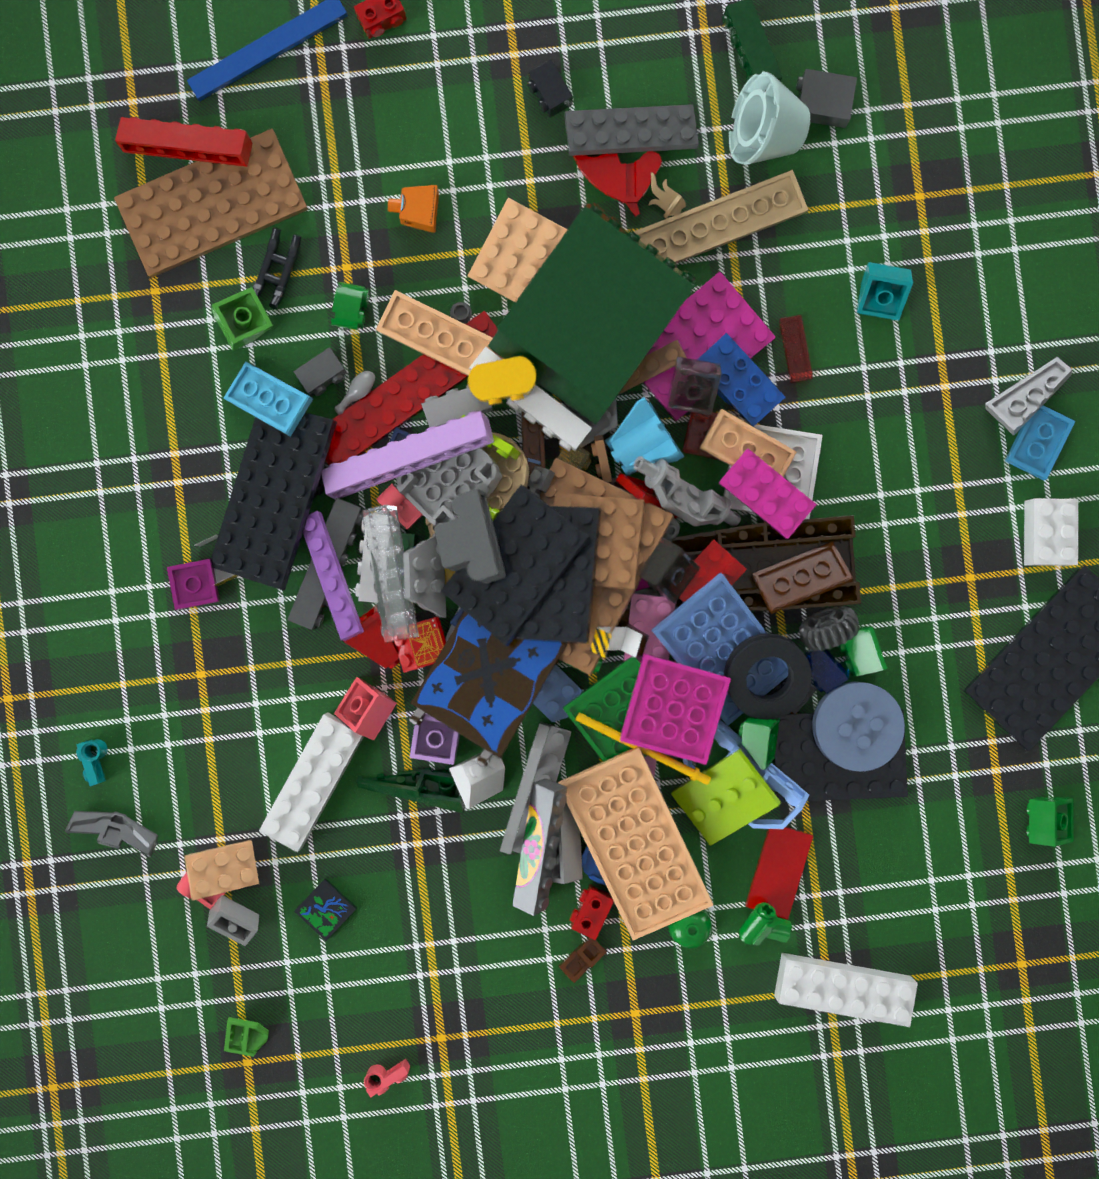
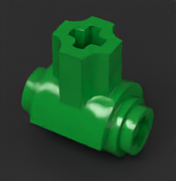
M763 902L757 904L740 927L739 937L748 945H760L766 938L786 943L790 938L791 921L777 918L775 909L770 904Z

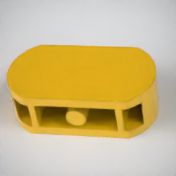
M522 356L477 364L472 368L468 377V385L472 394L484 403L489 402V405L501 404L502 399L511 398V401L522 400L524 395L532 392L536 384L534 366L528 359Z

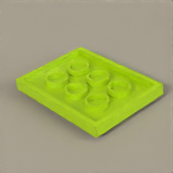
M741 749L736 750L702 772L711 777L708 785L698 780L693 781L690 779L671 792V795L710 846L780 804V800Z

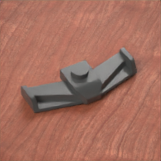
M74 811L65 829L66 833L99 834L97 839L99 844L120 849L124 841L150 858L158 842L157 834L130 819L126 814L116 811Z

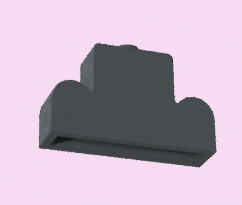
M476 488L459 494L452 502L453 512L459 517L434 527L437 539L436 551L441 557L443 567L452 571L467 568L469 577L482 583H491L506 578L486 493Z

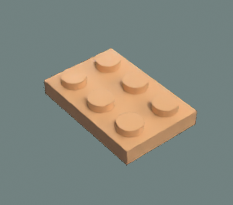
M252 840L184 855L192 900L259 884Z

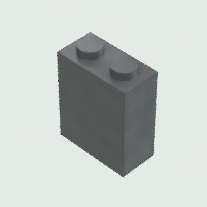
M805 69L802 77H798L796 90L799 91L798 99L809 109L810 122L846 128L851 118L857 77Z

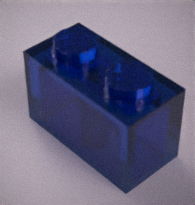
M809 649L804 653L811 667L812 678L815 680L813 683L819 691H825L828 694L849 679V673L827 649L824 651Z

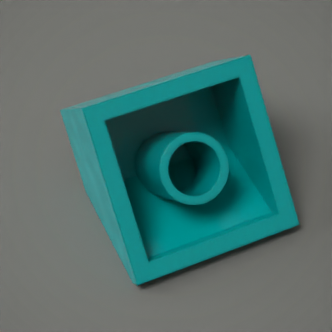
M868 262L861 283L857 313L899 321L913 285L911 270Z

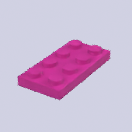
M748 448L719 482L721 486L786 539L792 535L817 505Z

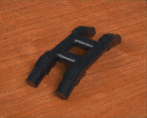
M276 227L272 228L267 251L253 286L259 298L265 287V282L277 285L269 303L272 309L278 308L285 295L292 269L299 254L302 238L300 235L293 234L287 254L288 257L277 254L281 229ZM272 261L284 265L281 277L269 274Z

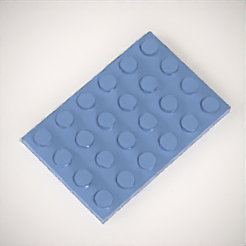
M721 573L651 629L677 663L724 676L726 661L736 646L749 637L766 633ZM767 657L755 662L749 669L746 677L748 689L756 695H766L788 676L787 664L781 658ZM727 692L720 718L728 726L744 712L735 705Z

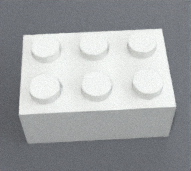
M1034 498L1024 501V565H1078V499Z

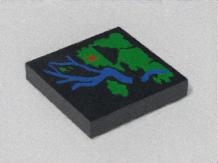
M325 878L294 912L327 941L357 907Z

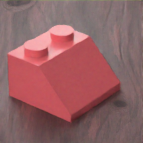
M356 677L334 714L355 733L374 741L397 703L385 693Z

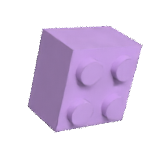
M426 713L421 725L414 726L410 758L454 765L460 734Z

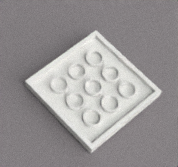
M756 424L754 426L756 429L796 451L784 478L813 500L822 435ZM725 489L724 496L730 499L731 509L754 513ZM810 513L805 519H810Z

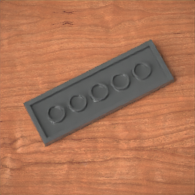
M693 105L565 111L569 156L697 149L699 145Z

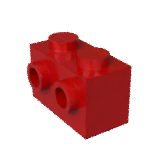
M365 0L354 6L356 16L368 39L379 37L385 30L391 27H398L407 20L400 0Z
M589 885L587 890L583 889L579 897L581 904L578 910L574 908L569 921H571V929L596 940L614 900L611 894Z

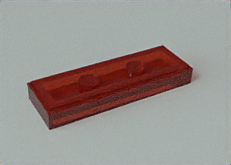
M802 315L780 318L779 324L790 383L812 380L813 374Z

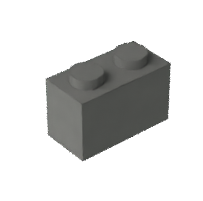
M330 347L293 371L311 397L314 395L320 396L327 390L326 387L332 383L337 384L345 378L344 375L347 374V371Z

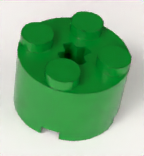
M339 281V287H336L332 312H335V317L331 318V325L353 330L363 329L365 311L362 310L363 307L367 308L369 290L365 289L364 286Z

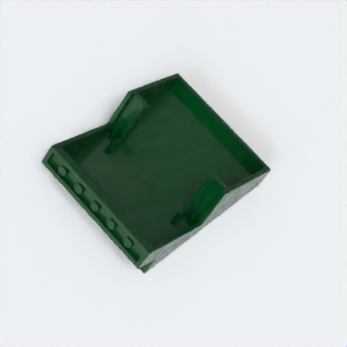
M588 203L580 211L496 328L498 331L487 347L504 359L519 356L528 359L534 366L537 383L596 425L692 292L697 282L694 281L695 277L686 270L682 272L676 268L677 263L672 259L661 257L658 254L659 250L648 243L646 246L640 241L641 237L632 230L627 232L621 227L623 224L614 217L608 218L604 215V210L595 203L592 205Z

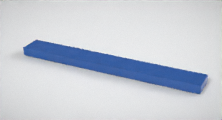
M325 0L191 77L187 82L200 102L348 16L340 0Z

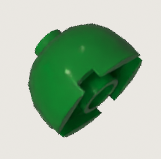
M705 909L668 925V931L672 939L680 946L689 949L698 948L705 944L712 930L711 919Z

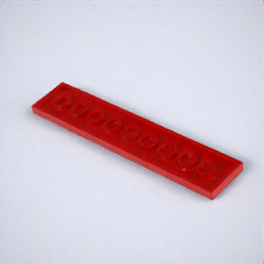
M485 310L466 323V325L492 338L498 331ZM423 354L347 408L342 414L332 419L337 421L326 462L330 465L347 461L352 456H359L394 431L395 428H398L422 411V403H425V399L432 396L440 398L469 376Z

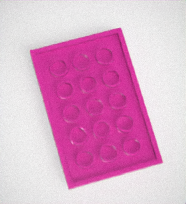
M721 272L717 273L684 301L647 353L648 355L675 340H679L688 360L643 382L675 421L679 420L715 389L693 363L723 335L727 333L750 359L776 338Z

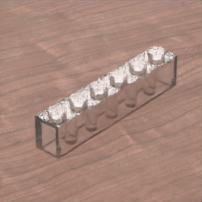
M383 505L363 510V526L367 534L366 545L370 552V568L375 581L374 591L378 599L377 610L381 617L382 636L385 642H397L419 637L413 603L405 598L404 548L397 507Z

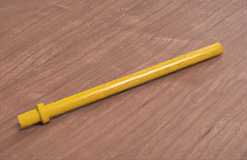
M580 712L577 714L576 721L621 742L619 740L621 732ZM621 742L633 749L639 747L629 743ZM639 747L643 754L690 776V779L693 781L698 780L708 785L711 780L710 776L700 772V769L697 767L692 768L661 752Z

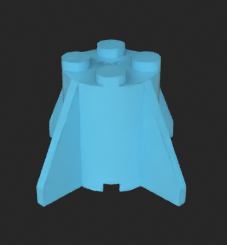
M645 397L635 403L615 434L605 439L606 444L612 451L613 458L617 463L623 464L621 468L628 476L638 471L633 468L635 467L633 465L640 456L651 463H656L660 459L670 463L684 457L670 433L666 430L651 402L648 403Z

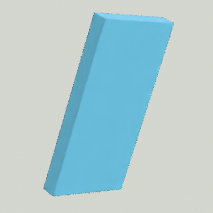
M246 361L224 396V399L290 437L313 398Z

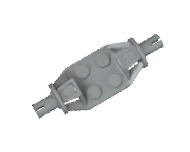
M640 456L635 460L633 465L635 467L633 468L646 475L645 485L649 488H654L662 508L693 526L718 525L723 521L732 527L739 524L741 520L740 515L730 510L731 502L727 497L720 496L713 490L701 491L694 485L685 482L679 477V470L668 465L664 459L651 463Z

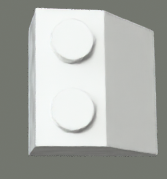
M479 753L449 768L467 809L503 791L505 766L502 759L492 755L486 767L477 764V759L481 754Z

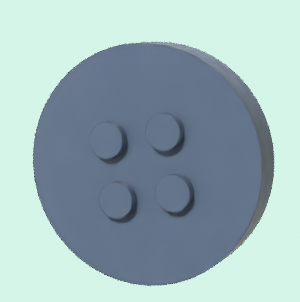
M848 682L832 688L819 701L813 715V735L822 754L834 764L852 771H869L886 764L897 753L904 737V718L898 703L887 691L869 683Z

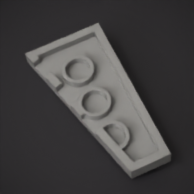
M1056 357L985 403V409L1012 435H1015L1072 375V369Z

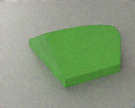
M229 1017L227 1020L224 1051L253 1057L267 1042L269 1030L257 1022Z

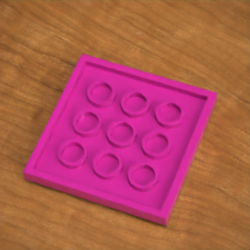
M643 654L619 740L706 765L731 678Z

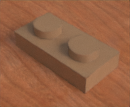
M603 435L594 436L595 443H592L591 447L593 456H598L599 464L595 465L597 475L602 477L605 482H612Z

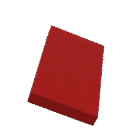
M789 827L784 829H768L746 900V907L754 909L757 904L768 903L775 909L777 917L788 920L813 835Z

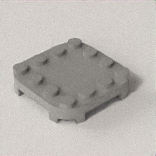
M480 447L397 478L396 488L430 523L436 526L459 517L452 509V502L456 496L478 488L485 492L488 498L502 479V474L495 460Z

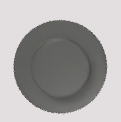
M458 302L451 307L450 316L465 324L471 319L472 311L468 304Z

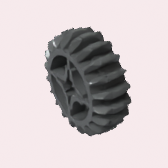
M828 607L825 610L813 613L812 616L807 617L799 627L802 643L808 649H813V651L819 649L820 651L825 649L831 650L833 647L846 644V641L852 640L853 636L858 634L860 629L857 614L850 607Z

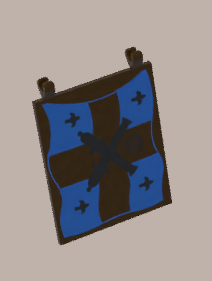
M464 611L410 703L417 707L410 717V722L414 725H421L427 713L482 747L484 750L478 757L477 764L486 767L492 755L501 759L568 643L514 639L509 646H506Z

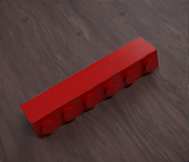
M121 117L115 142L124 153L244 167L248 166L253 145L247 132L242 129H223L219 126L204 127L199 124L186 125L175 121L168 123L156 119L142 120L137 117Z

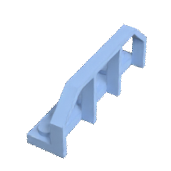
M719 719L714 739L717 740L721 747L730 751L727 756L741 749L764 781L768 783L769 787L781 794L790 805L795 806L794 810L784 820L755 819L748 825L752 828L784 829L803 809L809 794L774 764L771 763L766 770L761 769L742 745V738ZM683 759L685 765L695 768L691 760Z

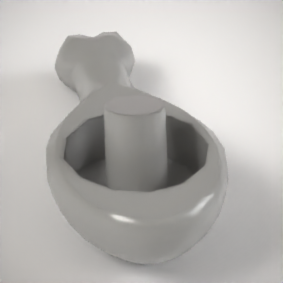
M361 372L352 380L346 396L335 407V412L338 415L342 414L352 402L363 398L371 392L375 381L373 372Z

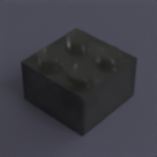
M677 357L668 393V408L711 415L721 379V364Z
M662 538L637 575L656 593L675 604L700 567L682 548Z

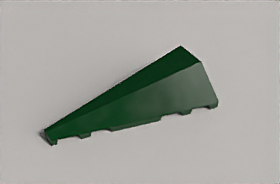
M452 765L446 766V769L441 770L425 768L399 771L397 775L385 776L384 773L377 774V777L371 778L358 776L356 781L358 788L459 813H464L466 807L449 770Z

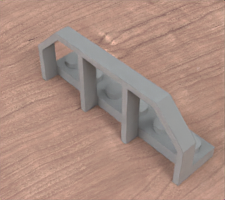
M540 722L500 849L501 852L511 854L512 851L521 853L532 783L545 778L556 782L572 731Z

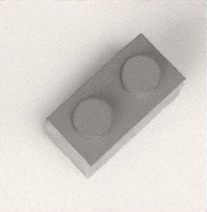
M221 895L209 910L207 927L246 946L258 931L259 914Z

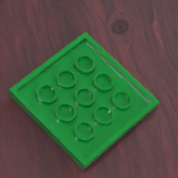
M633 656L629 657L563 706L564 711L603 762L633 748L575 719L580 712L612 729L622 732L641 665L639 660Z

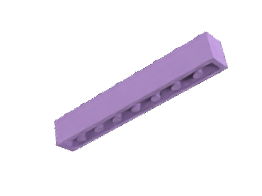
M473 411L468 413L466 417L451 419L439 427L433 426L420 434L408 435L404 440L392 441L385 447L370 449L366 454L349 457L347 461L330 464L321 473L325 493L335 500L336 498L340 499L494 443L489 419L481 411Z

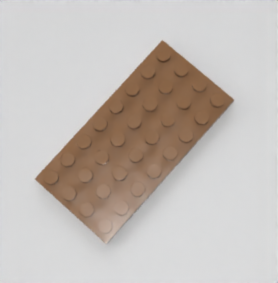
M273 128L250 138L253 145L247 167L196 161L114 197L146 273L150 278L308 210Z

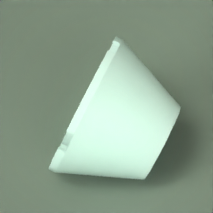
M762 71L760 75H753L744 85L738 96L731 117L735 119L733 131H729L731 155L737 163L748 165L794 154L805 142L810 126L809 109L771 73Z

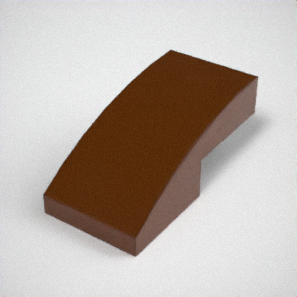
M587 938L558 967L575 983L589 967L592 968L603 957L606 951L596 940Z

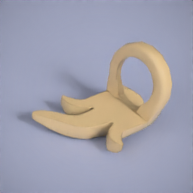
M651 173L652 192L659 199H652L649 205L657 204L666 211L664 214L666 219L668 216L680 214L682 209L686 207L683 197L668 187L667 179L663 182L665 191L661 190L657 186L655 174Z

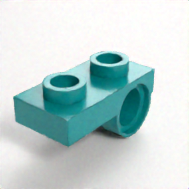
M97 739L76 744L78 748L76 754L78 759L82 761L84 767L83 776L86 782L89 783V786L106 781L99 759L107 754L108 747L106 743ZM92 745L97 748L96 756L91 753Z

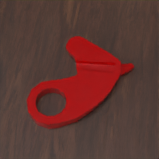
M653 151L646 152L639 160L630 164H621L617 153L601 154L598 157H589L587 155L573 156L579 170L593 186L607 196L626 203L635 217L640 214L637 203L645 195L651 184V173L656 175L662 163L660 155Z

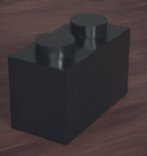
M551 59L528 72V88L532 94L536 93L541 110L547 112L550 118L572 106L573 96Z

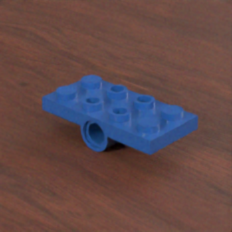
M727 333L693 363L715 387L719 397L727 404H731L742 418L753 427L785 398L779 389Z

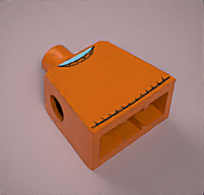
M428 185L402 188L401 199L389 198L388 212L400 213L399 219L401 224L435 233L439 199L438 186Z

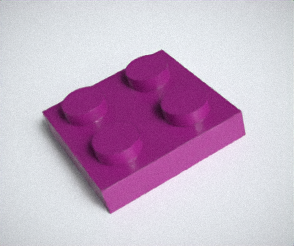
M211 559L167 567L175 610L220 602L218 588L214 585L216 584V578Z

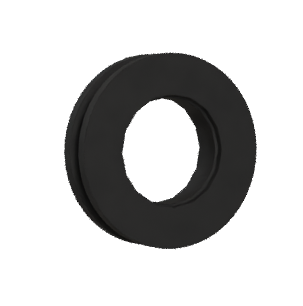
M758 634L742 641L729 655L724 669V676L731 678L727 690L729 696L742 712L757 719H776L791 713L803 702L811 685L812 674L808 659L794 642L778 634ZM763 658H781L788 666L786 683L780 690L771 695L760 696L752 693L748 689L746 682L749 669L755 662Z

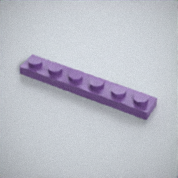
M316 511L308 515L303 534L340 639L346 641L364 631L322 513Z

